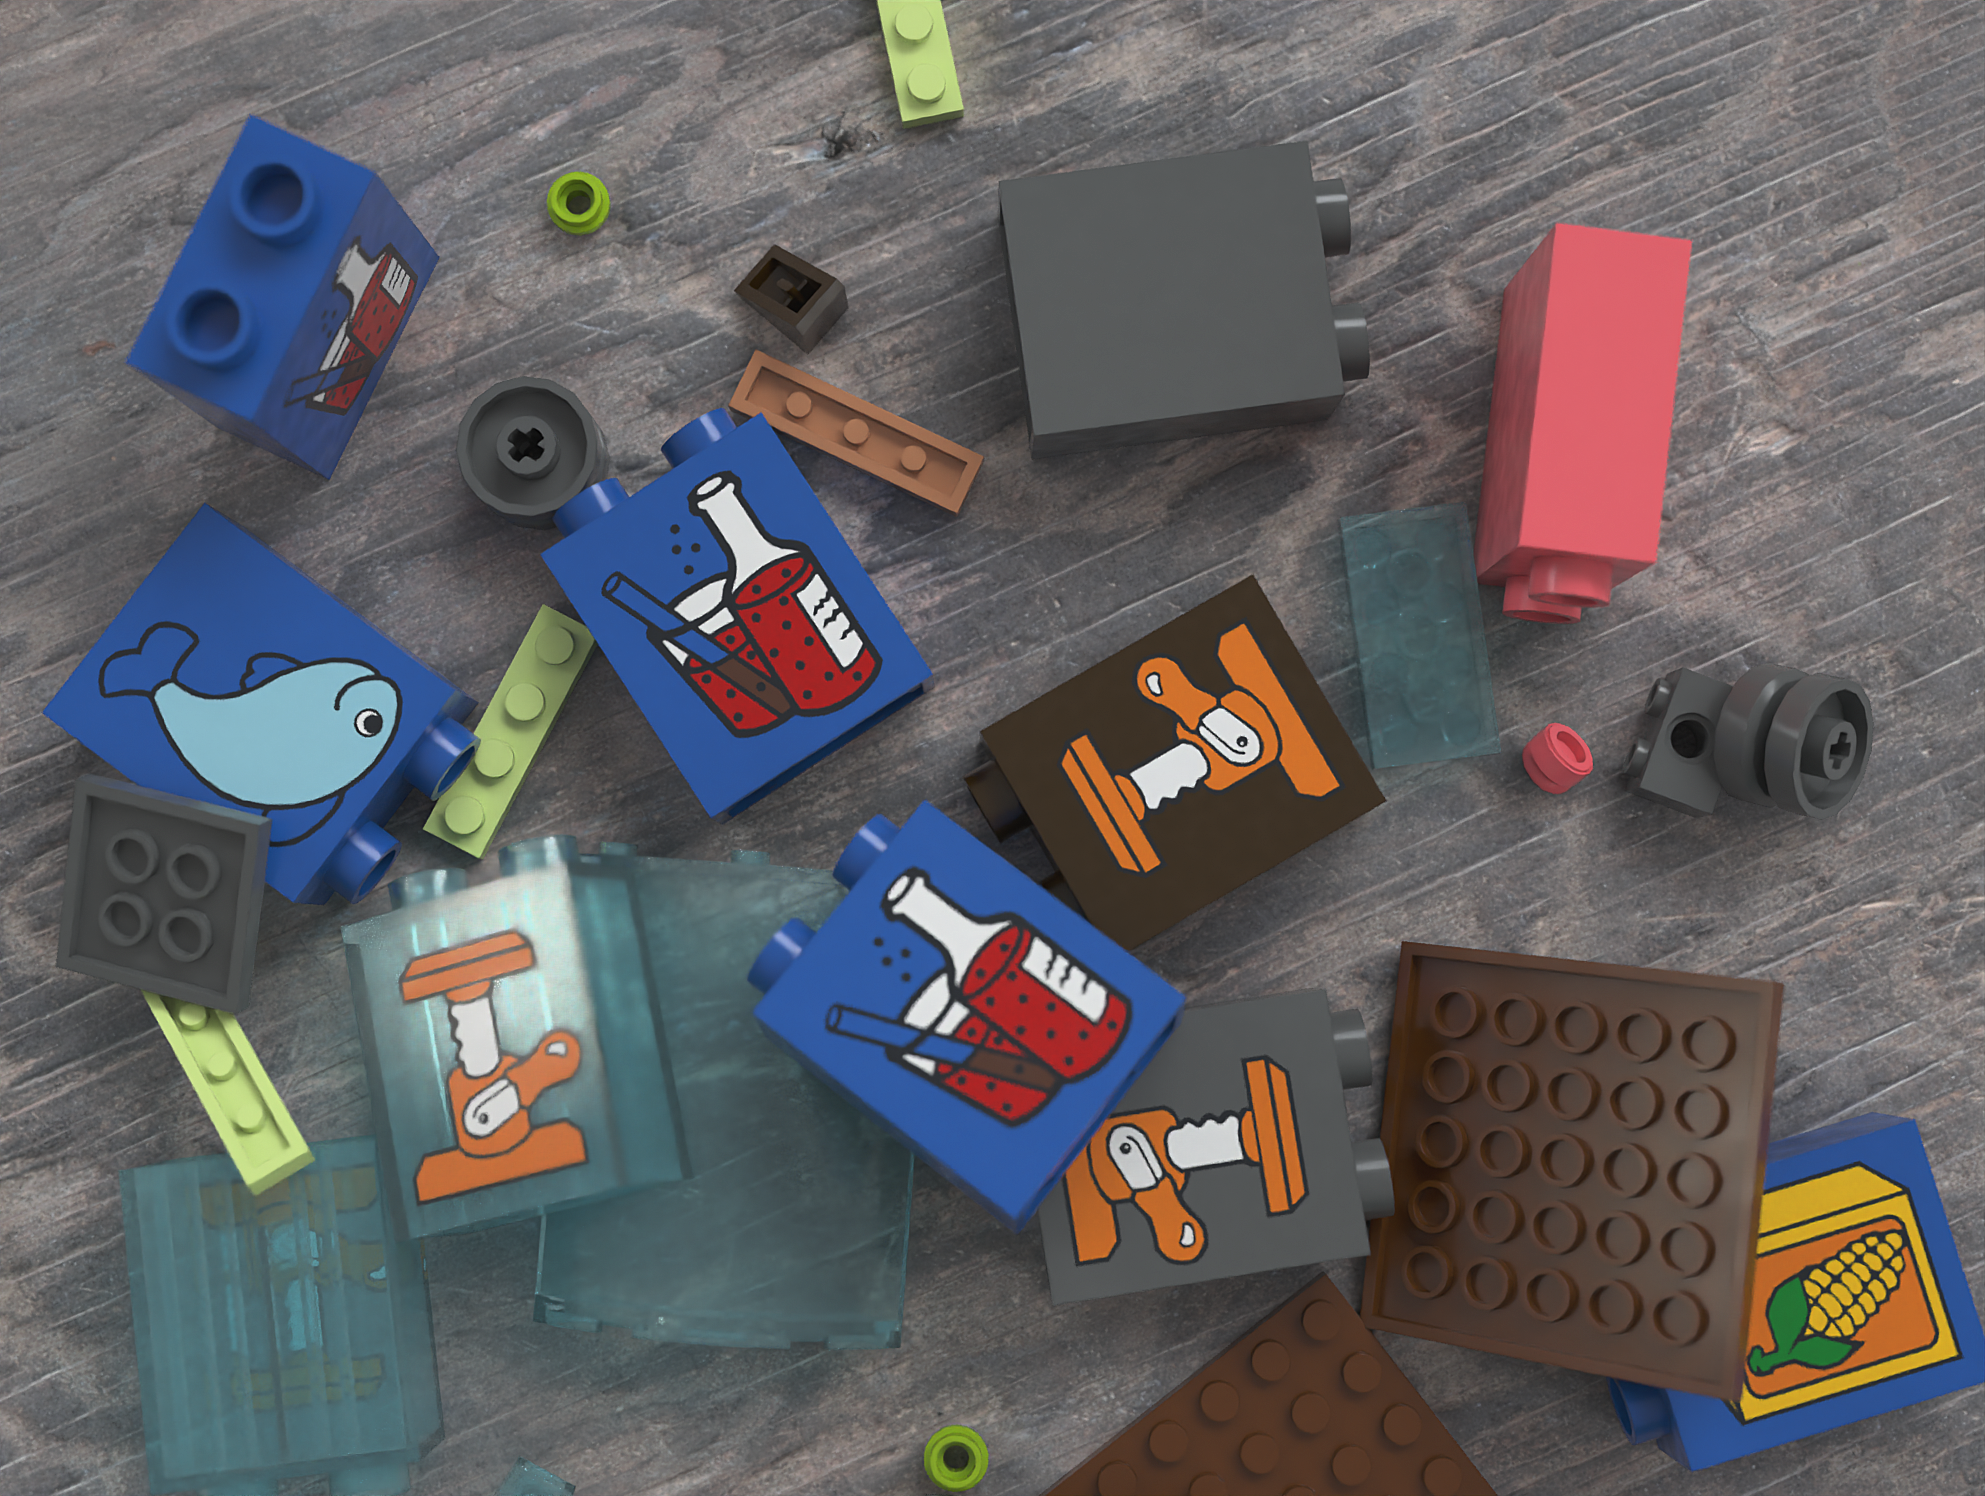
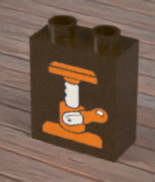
M1253 574L981 730L979 742L990 761L962 776L975 803L1000 844L1023 830L1030 828L1055 871L1036 884L1126 952H1129L1387 801Z

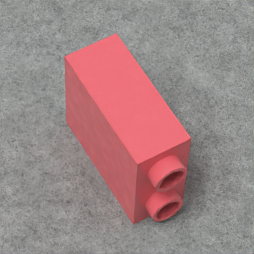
M1556 223L1505 287L1470 583L1505 587L1503 615L1540 623H1578L1581 619L1582 607L1609 606L1612 588L1656 563L1692 240Z

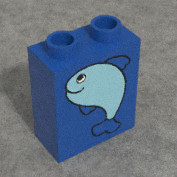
M206 503L201 506L42 711L50 720L139 786L271 818L272 825L265 882L293 903L325 905L335 891L353 905L364 899L388 872L402 848V842L384 830V826L414 787L433 801L441 797L465 771L481 743L479 737L462 725L479 702L248 529Z

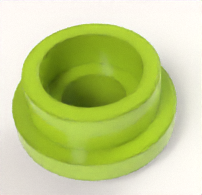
M586 172L567 173L558 178L548 192V213L554 224L568 234L580 236L595 232L605 223L610 213L611 203L608 191L604 184L592 174ZM585 196L589 198L591 202L590 207L585 213L576 215L569 211V204L575 197Z
M958 1424L945 1426L936 1431L927 1442L924 1451L925 1470L931 1481L938 1487L951 1492L966 1491L977 1485L986 1473L988 1467L987 1446L983 1438L970 1427ZM952 1446L964 1448L969 1455L967 1463L960 1468L950 1467L944 1460L945 1451Z

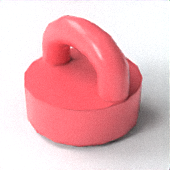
M1558 723L1548 724L1523 748L1522 759L1527 774L1538 787L1552 794H1562L1590 774L1593 769V758L1590 749L1584 740L1566 725Z

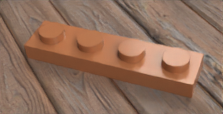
M756 349L728 405L730 411L749 420L762 412L773 431L955 517H958L984 463V456Z

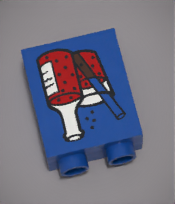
M250 114L125 363L215 427L330 480L440 257L376 172Z
M719 408L696 418L674 433L661 447V452L672 467V470L630 497L617 478H609L585 489L566 502L552 517L553 522L564 539L540 555L710 818L723 825L933 689L935 684L933 673L762 412L737 427L726 409Z
M924 799L901 829L882 814H878L869 820L854 836L838 859L832 873V878L850 892L817 932L796 917L782 926L769 940L754 961L747 976V982L765 995L751 1013L767 1039L1018 1235L1181 1024L1187 997Z

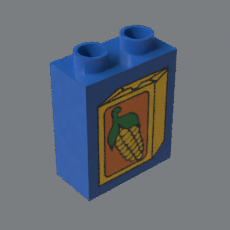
M1870 1112L1768 1143L1743 1399L1731 1402L1606 1376L1616 1415L1627 1439L1633 1446L1656 1439L1658 1448L1689 1471L1694 1472L1985 1382V1335L1915 1119Z

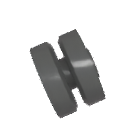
M521 376L494 384L473 400L459 425L456 454L462 477L477 497L491 511L517 527L537 530L556 528L557 526L553 522L552 517L560 507L585 489L607 479L610 456L603 431L575 393L550 379ZM541 448L544 452L538 460L534 461L532 458L527 457L531 450Z
M1765 663L1751 667L1736 681L1724 702L1715 733L1714 761L1718 781L1728 796L1769 808L1778 806V808L1819 820L1837 815L1852 800L1864 778L1872 751L1874 722L1870 700L1860 684L1847 678L1822 673L1809 675L1796 668Z

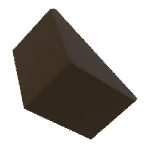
M775 244L734 290L743 301L806 354H809L849 308L845 287L837 278Z

